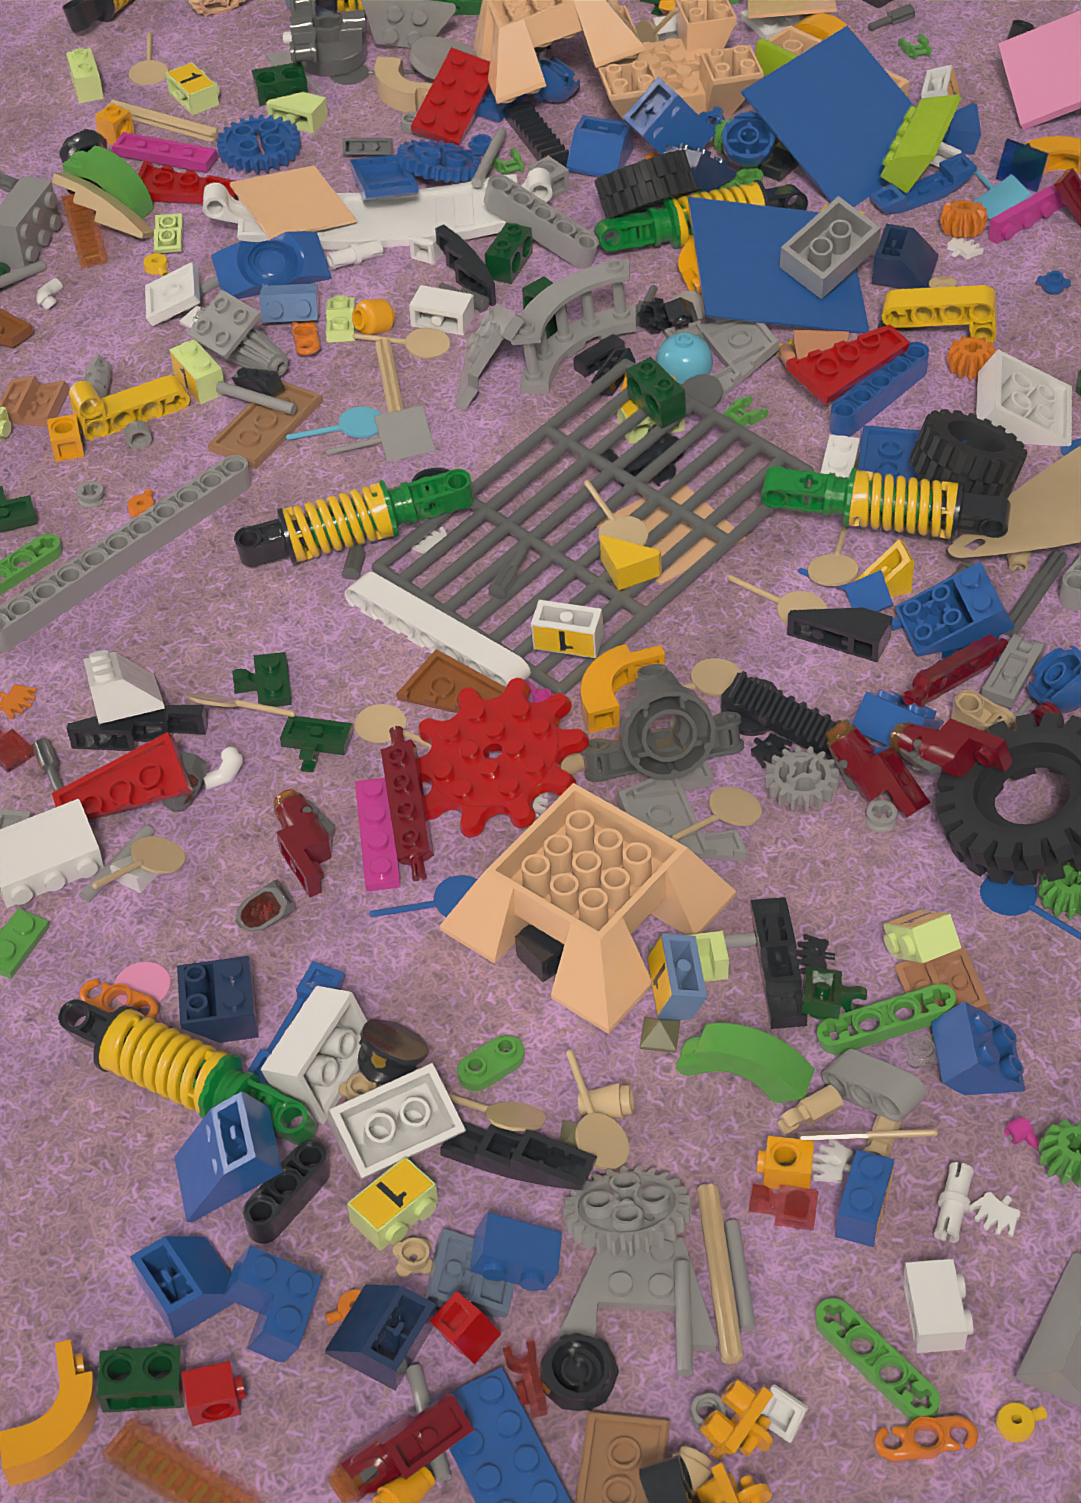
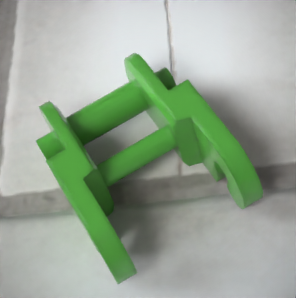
M923 33L917 35V41L920 44L915 46L906 42L904 38L898 39V46L901 47L905 55H909L913 60H916L917 56L923 54L927 57L931 56L932 49L929 46V40Z
M515 148L510 149V156L513 160L504 163L501 159L495 157L492 163L494 168L504 175H509V173L517 170L521 173L524 172L525 165L524 163L522 164L521 155Z
M747 395L746 401L744 397L733 401V405L725 410L724 416L733 419L736 423L745 427L747 424L753 425L766 418L769 412L766 408L762 409V413L759 409L746 412L743 408L752 403V397Z

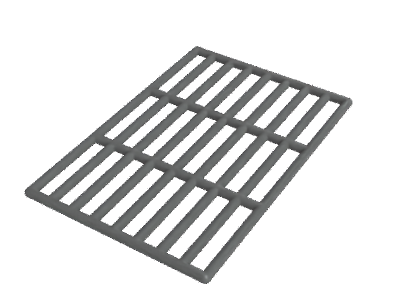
M623 359L472 482L474 496L546 437L558 443L555 447L488 502L484 503L474 497V502L469 508L475 512L400 574L388 566L457 510L426 519L372 564V570L396 586L520 656L530 668L529 678L545 689H550L553 694L562 693L565 695L583 679L587 668L596 658H586L562 681L558 682L547 673L569 654L552 652L537 666H534L524 659L534 649L532 634L513 650L500 643L535 613L539 600L549 601L577 577L588 584V586L567 604L584 606L600 592L611 599L602 608L603 624L623 607L633 613L635 616L600 646L597 655L599 657L606 651L622 645L775 509L762 503L730 533H726L716 527L718 523L764 484L765 474L769 468L786 465L793 470L814 471L813 467L685 393L686 416L694 411L704 417V419L638 475H631L623 469L685 417L662 429L657 425L613 463L601 455L648 417L641 408L624 420L591 449L579 442L631 399L628 396L627 387L569 435L557 429L626 373L627 368L636 364L629 359ZM715 424L727 431L658 491L646 484ZM740 438L750 444L748 448L682 505L669 498L736 439ZM567 451H571L580 457L508 518L496 511ZM761 451L774 458L705 519L692 512ZM590 464L602 470L600 474L590 481L596 491L600 490L613 478L625 485L605 502L611 512L637 492L648 500L629 516L642 521L658 506L671 513L648 533L646 547L651 548L682 520L694 527L692 531L661 557L662 572L705 535L718 542L647 606L642 605L633 598L656 578L627 587L621 591L610 584L613 580L607 570L597 576L586 569L601 556L599 541L576 561L563 554L607 517L601 507L597 508L553 547L541 540V538L592 496L586 486L532 531L529 532L518 525ZM485 519L497 525L496 528L422 589L410 582ZM509 533L520 540L446 603L443 604L432 597L506 534ZM521 546L526 547L527 550L532 548L542 554L540 558L518 575L503 599L493 596L467 619L455 612L493 580L504 563L509 565ZM553 562L565 569V571L490 635L478 628L483 621Z

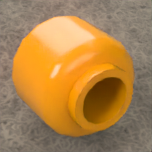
M384 298L361 300L352 312L354 327L361 334L365 335L387 333L391 330L395 321V311Z

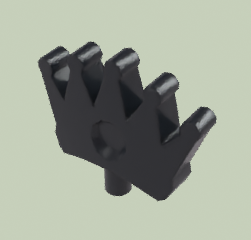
M770 733L764 741L756 737L754 743L757 746L751 748V756L764 769L766 768L764 761L772 764L773 755L782 758L781 752L783 749L790 752V749L786 748L785 745L791 747L793 742L778 737L773 733Z
M804 934L803 939L808 940V942L799 941L797 943L798 948H803L802 950H796V956L802 957V959H797L798 964L827 969L825 959H835V953L826 952L829 941ZM801 968L800 973L805 974L806 968Z

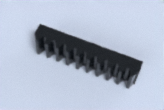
M530 101L506 108L505 120L537 161L550 156L564 167L567 166L569 150H565V145L561 144L560 139L556 138L555 133H552L551 127L548 128L547 122L544 123L543 117L539 116V112L535 111V107H531Z
M745 671L737 672L721 703L722 706L739 713L806 749L813 747V752L816 754L824 751L826 753L825 758L828 760L833 759L828 747L849 732L855 730L853 726L844 727L841 720L832 721L829 714L820 715L818 708L809 709L804 701L797 703L792 695L785 697L780 689L773 691L768 683L761 685L759 678L750 679Z

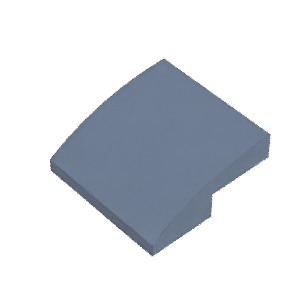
M443 1228L438 1235L425 1298L436 1303V1307L442 1308L457 1291L485 1316L507 1317L514 1284L505 1281H490L480 1274L470 1272L474 1238Z

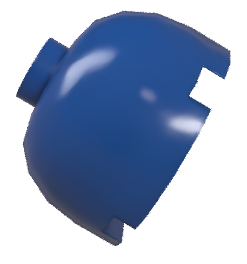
M541 52L537 59L546 86L542 87L539 92L534 93V96L542 102L547 100L552 103H560L569 99L579 88L580 80L575 82L573 79L575 73L564 62L555 56L548 59L544 57L547 53Z
M739 113L734 116V120L724 125L722 132L724 153L731 162L739 167H757L771 156L775 144V134L758 113Z
M1070 646L1071 649L1066 651L1060 647L1044 656L1033 670V673L1036 675L1033 684L1030 681L1028 684L1029 693L1040 704L1047 701L1058 707L1061 713L1072 712L1081 707V651L1075 646Z

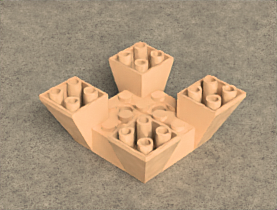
M482 0L473 46L477 57L490 61L488 82L497 104L512 102L517 96L523 94L537 93L542 87L546 86L534 48L547 47L554 40L560 38L569 39L578 32H581L586 51L595 68L607 67L610 64H614V61L622 58H634L639 52L645 51L644 45L634 28L613 6H620L617 0Z
M675 0V7L679 8V11L676 13L678 39L669 38L659 42H643L645 51L639 52L636 57L631 59L622 58L614 61V64H610L607 67L598 68L609 100L621 118L625 116L658 76L698 115L703 111H712L716 106L723 109V116L732 115L745 100L740 92L762 79L764 72L750 45H737L724 49L737 22V17L729 0ZM613 5L636 31L626 5Z
M573 783L485 870L441 923L440 930L494 964L515 944V936L524 927L533 925L564 944L551 992V999L610 1034L652 988L651 978L631 934L650 914L685 935L702 933L736 896V890L688 847Z

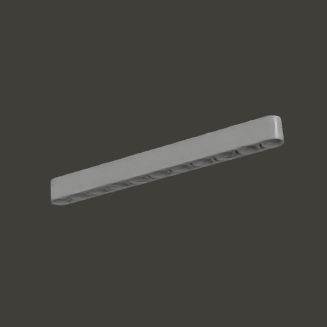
M231 455L224 458L0 606V653L12 649L247 491L251 486L247 459L241 455Z

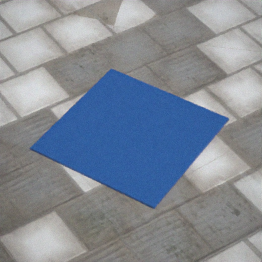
M848 25L740 92L831 202L839 196L855 207L870 197L869 194L882 189L890 183L880 176L885 167L881 162L890 150L889 146L897 135V129L904 121L905 113L914 104Z
M688 197L705 317L832 331H849L850 333H866L870 331L857 268L822 299L780 268L781 247L820 212Z

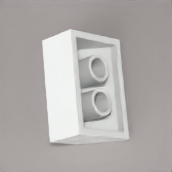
M101 650L91 653L89 655L90 658L83 659L99 724L164 709L163 700L153 673L117 652L109 653L107 650Z
M79 799L0 829V894L7 908L16 904H25L33 897L45 892L57 891L65 884L80 878L92 877L97 871L104 868L98 844Z
M316 986L261 1068L270 1087L302 1103L315 1118L316 1122L324 1124L327 1120L329 1109L335 1107L341 1098V1095L338 1093L339 1085L347 1082L359 1070L357 1060L361 1047L359 1044L361 1039L360 1032L367 1020L352 992Z
M433 1063L329 1109L327 1119L344 1157L361 1180L395 1165L403 1157L410 1158L466 1131Z

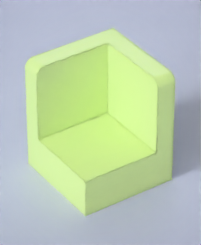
M723 931L689 935L696 936L704 982L728 979L729 957Z

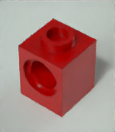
M457 1291L429 1321L452 1346L474 1365L501 1335L500 1331L489 1319Z
M230 1361L181 1372L187 1411L192 1426L241 1415L239 1401L246 1399L242 1375L234 1376Z

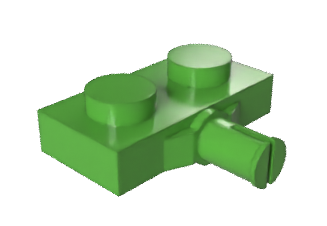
M17 909L8 923L0 929L1 976L9 979L14 977L50 928L49 921L22 909Z

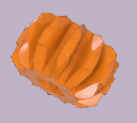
M962 199L961 201L953 200L951 203H946L940 216L941 230L948 236L953 235L954 238H975L976 235H981L984 232L988 216L986 214L987 208L983 207V204L980 202L975 203L974 200L966 201Z
M974 335L972 338L961 336L960 340H954L947 353L950 374L957 373L958 380L967 376L970 382L973 377L978 378L980 369L996 352L994 343L986 342L985 337L975 338Z

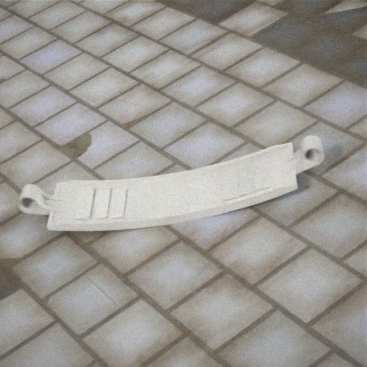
M544 168L531 170L522 187L543 201L548 202L552 197L550 173ZM516 174L505 175L517 183ZM488 177L484 179L479 188L474 187L472 181L441 187L419 189V193L416 195L377 200H362L360 193H336L354 215L356 223L315 232L318 233L322 249L342 250L348 248L349 244L356 243L359 245L375 239L380 240L382 247L410 246V235L436 242L435 228L442 224L458 234L463 240L499 233L507 221L489 210L483 203L488 179L490 178ZM210 183L205 187L203 212L207 217L237 223L238 240L248 242L270 240L242 201L231 197L224 185Z

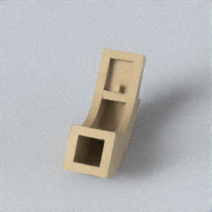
M378 56L376 59L374 71L379 98L386 105L398 111L417 112L432 83L414 82L405 79L402 58Z

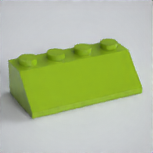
M957 94L922 98L916 107L911 105L903 117L904 121L896 131L897 135L889 146L890 150L881 162L885 167L880 176L905 193H908L934 159L962 97Z

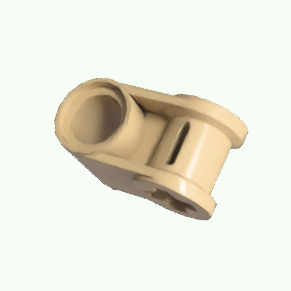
M963 690L956 694L951 719L990 733L989 726L1003 720L1010 732L1016 729V717L1007 708L997 705L974 690Z

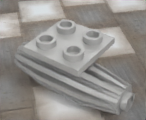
M221 290L208 307H202L195 313L192 327L187 332V335L224 359H230L241 367L277 371L279 377L287 370V355L269 337L253 327L262 316L257 310Z

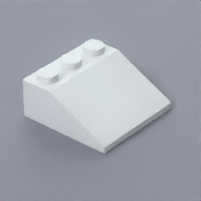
M997 350L978 372L976 415L978 419L984 420L986 418L991 420V424L994 426L1001 425L1006 428V433H1013L1017 436L1016 441H1022L1023 444L1071 446L1072 386Z

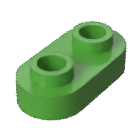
M502 1035L478 1048L459 1062L457 1067L459 1083L470 1091H481L488 1088L523 1064L525 1059L523 1043L514 1036ZM505 1048L511 1049V1050L508 1051V1052H502V1051H501L502 1049H505ZM474 1067H479V1068H481V1069L478 1070V1071H472V1070H470V1069H472V1068H474Z

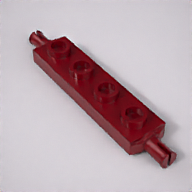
M989 634L978 641H973L969 646L960 651H955L949 657L937 661L929 668L920 670L913 680V688L903 693L905 694L902 696L903 701L908 705L913 703L920 707L926 705L987 670L994 663L995 658L1004 652L1009 642L1004 638L998 639Z
M395 726V730L393 727L389 729L391 746L381 749L397 859L402 865L411 866L413 881H420V877L422 880H426L427 875L424 862L434 856L417 747L412 739L404 741L403 728Z

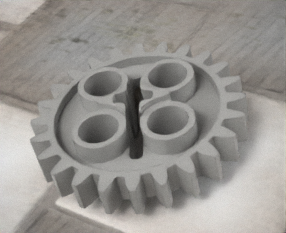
M624 1165L621 1167L620 1172L617 1173L607 1168L605 1176L592 1173V1182L586 1181L582 1191L570 1189L571 1197H565V1207H563L567 1233L573 1234V1241L575 1243L583 1241V1246L586 1250L596 1246L597 1254H602L607 1249H611L613 1257H616L621 1250H626L631 1257L634 1255L635 1249H641L644 1253L648 1254L650 1253L649 1246L651 1245L661 1249L665 1248L664 1239L676 1241V1232L685 1233V1223L691 1222L690 1213H692L690 1195H688L687 1187L681 1186L679 1178L670 1180V1172L668 1171L657 1175V1168L655 1167L647 1172H642L641 1165H638L634 1171H628Z

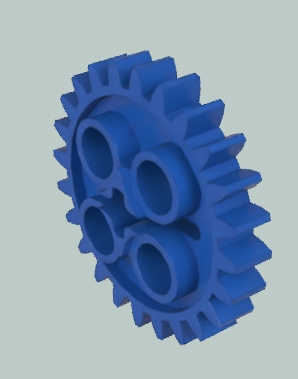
M260 114L256 119L250 115L249 120L239 118L240 123L231 122V128L224 127V132L219 133V139H217L218 155L221 157L222 163L227 162V167L235 165V171L244 168L245 173H248L251 169H254L255 173H258L260 169L269 172L270 167L278 170L279 164L287 166L288 160H295V155L300 154L299 148H302L300 131L297 130L296 124L291 125L290 120L283 122V117L275 120L273 115L264 118L263 114ZM255 133L259 135L264 155L260 154Z
M420 139V141L411 140V142L404 141V144L399 145L396 156L397 164H400V168H406V172H415V176H422L424 179L434 178L435 181L441 179L446 183L449 180L459 183V180L468 182V179L472 180L481 163V158L477 157L478 154L471 153L472 150L470 149L464 150L463 146H457L454 143H444V141L435 142L432 139L429 142Z

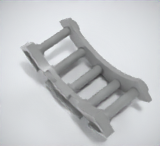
M612 259L607 263L598 264L572 273L544 289L525 307L520 314L525 321L511 341L512 345H523L526 366L520 381L521 394L550 393L551 384L559 370V363L564 358L569 359L575 353L585 348V342L597 336L602 340L611 334L619 335L637 332L636 305L626 306L623 282L630 281V259ZM612 284L615 308L595 313L591 290ZM581 295L584 316L582 319L568 325L565 304ZM555 314L558 330L547 339L545 327Z

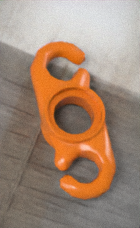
M315 320L292 321L291 328L297 354L306 356L317 353L320 350V341Z
M98 979L88 980L80 989V1000L109 1014L116 1010L110 1008L111 1001L116 996L126 995L127 1002L125 1005H130L137 1010L143 1006H149L150 1011L144 1018L151 1017L156 1019L158 1015L159 1005L153 997L131 989L125 984L117 983L110 985L107 982H103L100 985L102 992L95 998H89L88 993L92 988L99 986L100 982Z
M960 1415L936 1418L923 1416L916 1418L908 1426L897 1425L892 1428V1434L901 1439L900 1448L892 1450L885 1446L884 1441L889 1434V1430L885 1427L880 1428L875 1434L874 1446L882 1458L891 1462L933 1459L942 1452H956L960 1450V1443L951 1437L953 1429L962 1428L967 1431L968 1437L963 1444L966 1450H971L977 1444L979 1435L973 1422ZM929 1430L937 1436L938 1443L933 1447H923L916 1442L914 1435L918 1431Z

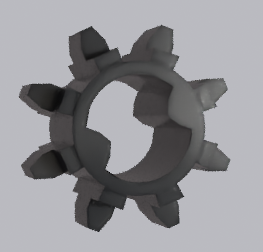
M653 297L652 302L644 301L640 306L641 309L637 315L640 318L639 323L641 328H649V333L659 334L661 330H666L672 326V321L668 318L663 298Z

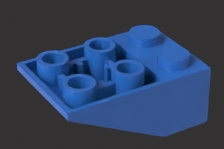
M659 76L622 118L633 131L660 155L664 154L667 145L678 147L679 143L690 146L695 151L697 147L703 148L716 134Z
M981 561L894 606L918 657L967 647L973 641H978L989 634L997 638L1015 628Z
M242 1091L211 1108L174 1156L187 1223L200 1219L283 1172L269 1107Z

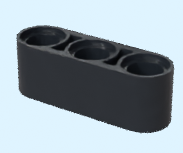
M315 1140L301 1142L281 1163L283 1172L264 1182L243 1206V1216L248 1235L254 1242L266 1244L274 1241L330 1178L331 1171L326 1148L321 1142ZM286 1191H292L291 1193H288V1194H282L283 1192H286ZM269 1218L266 1221L257 1222L260 1219Z

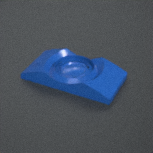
M397 154L350 159L355 186L359 187L362 200L416 195L419 193V188L412 173L406 172V168H400V164H397Z
M286 231L266 241H240L211 255L220 290H224L237 299L260 295L262 286L311 284L331 279L317 232Z

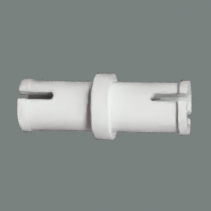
M379 239L359 245L356 243L349 244L348 248L327 253V262L331 270L353 263L359 265L364 260L383 256V247Z
M958 1162L949 1165L945 1191L939 1195L938 1205L941 1209L937 1227L934 1231L935 1238L946 1241L947 1233L950 1234L949 1242L952 1243L959 1241L963 1214L969 1210L970 1200L967 1196L974 1173L973 1168L965 1163H962L961 1170L958 1172Z

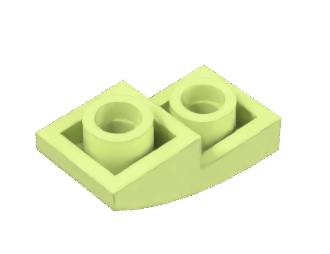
M182 213L155 215L154 252H182Z
M337 295L327 299V343L355 341L352 337L355 333V327L352 322L355 297L348 298L345 295Z

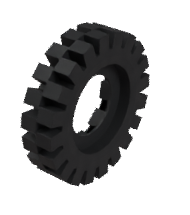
M1045 712L1040 726L1037 727L1034 715L1031 713L1016 716V730L1010 732L1004 720L989 726L988 728L992 735L1003 738L1006 741L1013 761L1008 769L1004 772L994 767H985L977 761L962 777L941 772L937 782L940 793H935V807L952 852L961 863L966 862L968 870L980 877L987 871L991 881L1003 884L1008 883L1014 872L1018 885H1036L1038 869L1043 868L1048 882L1066 878L1062 865L1066 861H1069L1077 872L1081 871V718L1072 715L1065 724L1061 713ZM1035 768H1048L1050 773L1064 775L1069 781L1071 790L1067 803L1057 814L1042 822L1033 824L1013 823L1004 819L996 810L995 798L1004 789L1003 783L1012 776L1015 780L1036 774Z

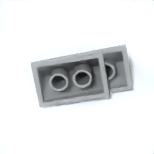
M1072 1253L1017 1372L1016 1379L1081 1407V1253Z

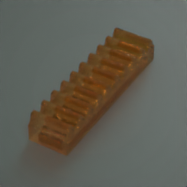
M75 193L61 196L63 209L81 269L108 263L97 222L94 221L93 209L73 203Z
M132 1419L126 1422L102 1452L103 1459L169 1503H256L251 1495L248 1494L246 1497L237 1486L232 1488L223 1477L218 1479L212 1470H204L196 1460L193 1463L184 1452L179 1454L173 1445H165L159 1436L154 1438L146 1428L140 1429Z

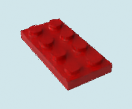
M451 47L411 124V132L438 142L444 141V143H454V145L460 146L490 88L488 82L490 61Z

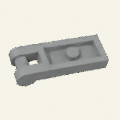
M1014 634L982 688V696L994 703L1013 708L1035 666L1041 660L1046 644L1039 641L1031 643L1025 641L1024 636Z

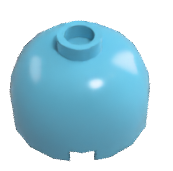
M691 333L674 334L666 338L658 348L656 362L669 375L674 376L678 383L683 384L686 380L696 375H709L713 369L710 347L706 341Z

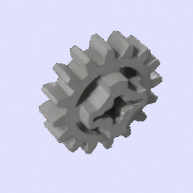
M795 746L794 753L783 749L782 758L773 755L772 764H767L765 788L769 789L770 798L778 797L779 806L790 803L792 811L797 806H802L805 812H809L810 805L814 804L815 807L820 809L822 808V800L832 801L833 793L838 791L839 769L834 768L835 761L833 759L825 761L826 753L824 751L817 755L813 754V747H809L806 752H802L799 746Z

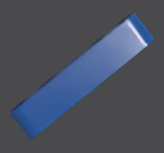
M910 342L907 351L857 383L831 405L830 432L837 436L850 437L920 381L927 374L928 346L921 342Z

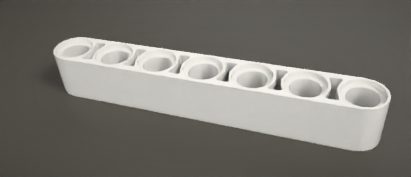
M367 572L345 590L344 595L350 606L353 607L355 605L361 608L360 611L372 619H379L384 622V626L396 633L407 635L408 640L422 648L425 646L432 650L430 653L437 649L505 687L511 679L522 678L526 680L530 676V668L520 656L376 573Z

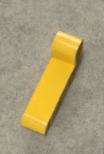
M986 285L891 290L884 297L882 321L886 325L891 324L894 328L969 324L971 338L973 335L978 339L985 337L986 342L994 343L998 325L996 292L993 288Z
M172 375L164 376L100 398L93 385L88 381H79L69 390L72 412L76 414L79 428L89 441H94L93 439L99 436L105 437L121 431L120 429L125 428L128 423L137 420L148 422V419L159 418L185 409L190 403L188 393L178 378Z

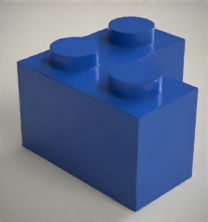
M249 1245L235 1262L223 1294V1298L259 1313L247 1349L274 1361L285 1363L300 1346L322 1276Z

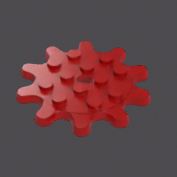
M514 678L508 682L504 692L493 699H483L475 689L471 687L464 688L458 694L457 702L460 709L454 717L445 721L427 718L420 722L418 735L422 741L431 745L429 752L418 758L422 782L432 786L429 793L425 796L428 820H434L450 810L458 811L462 814L460 831L462 835L468 838L480 835L487 821L492 816L498 814L508 816L512 824L517 828H526L532 825L536 818V813L533 809V802L536 797L546 792L561 796L573 783L576 784L574 776L561 769V763L568 755L584 751L590 742L588 735L581 729L559 728L560 720L571 711V700L562 693H556L542 702H529L531 692L529 683L522 678ZM489 750L491 752L502 751L497 758H487Z

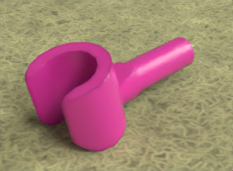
M525 680L531 688L530 693L533 703L542 702L552 695L550 689H538L529 680Z
M1019 1117L1007 1123L1004 1133L1006 1136L1013 1134L1014 1139L1011 1142L1014 1145L1025 1140L1038 1151L1040 1140L1033 1134V1128L1029 1120Z

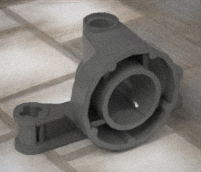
M290 0L292 16H290L292 37L290 55L292 65L301 62L303 69L310 74L337 76L354 71L365 63L367 58L365 38L367 26L364 10L343 11L341 15L324 14L316 17V0Z
M649 664L637 670L638 678L635 679L637 696L628 703L620 719L619 740L591 739L588 747L581 753L585 755L586 759L585 779L591 782L605 781L636 773H642L656 779H676L693 772L708 758L735 754L744 749V741L740 738L738 726L741 723V715L736 712H722L712 716L706 702L694 690L682 686L673 673L667 670V666ZM665 714H672V719L669 723L671 729L659 728L651 731L649 726L655 719Z

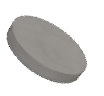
M423 37L413 42L409 59L419 72L435 79L451 47L477 56V54L468 46L451 39Z

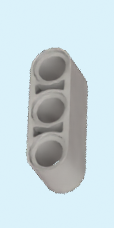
M854 1049L845 1051L821 1074L825 1086L827 1087L831 1084L835 1087L843 1100L895 1122H900L927 1096L925 1086L914 1074Z

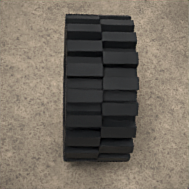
M684 149L638 161L594 180L606 219L643 212L647 208L662 205L663 200L666 198L678 199L680 196L689 195L697 191Z
M941 409L940 412L935 410L926 416L910 455L911 467H916L914 471L918 475H924V479L929 480L930 484L934 480L940 481L941 484L942 481L964 482V492L988 496L996 495L1008 499L1028 452L1027 449H1024L1025 445L1022 441H1016L1017 436L1013 433H1006V428L1001 425H992L991 420L986 418L984 420L978 419L977 415L972 413L964 415L959 410H954L951 413L948 409ZM962 440H967V444H965V443H963V442H961V441H962Z

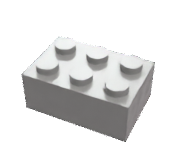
M22 176L0 204V262L6 263L10 268L19 269L30 265L32 262L34 263L38 258V253L44 246L46 247L49 244L50 237L61 227L62 219L58 213L57 196L54 193L52 181Z
M838 196L781 247L780 268L822 299L878 248L881 227Z

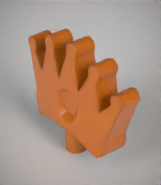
M14 684L9 694L0 692V698H2L0 701V711H3L10 719L15 718L12 712L24 714V710L20 707L28 709L32 707L31 703H28L26 700L35 701V696L29 693L35 694L37 689L35 687Z

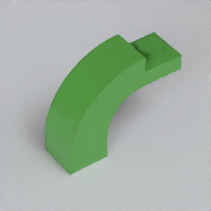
M94 146L87 153L85 151H77L62 164L64 172L96 182L106 192L134 211L141 219L154 209L149 192L135 170L121 157L105 148Z
M732 1023L706 1024L701 1036L686 1040L675 1067L685 1076L714 1071L737 1074L756 1084L776 1103L804 1099L815 1071L799 1052L782 1040L758 1029Z

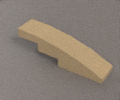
M68 172L54 173L52 184L74 191L73 203L95 210V222L139 238H149L154 235V231L134 211L113 195L91 182Z

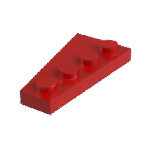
M145 160L138 173L152 201L203 204L204 189L210 183L224 185L231 197L235 200L238 199V196L230 187V182L236 180L213 175L203 178L199 177L197 172L190 170L180 173L174 171V168L168 165L157 168L153 167L152 162Z
M889 324L860 334L853 341L845 342L843 340L834 343L833 348L824 351L817 349L808 352V356L801 359L796 357L788 359L785 368L826 405L907 351L910 341Z
M167 732L51 794L56 807L79 799L87 819L90 820L193 792L175 739Z

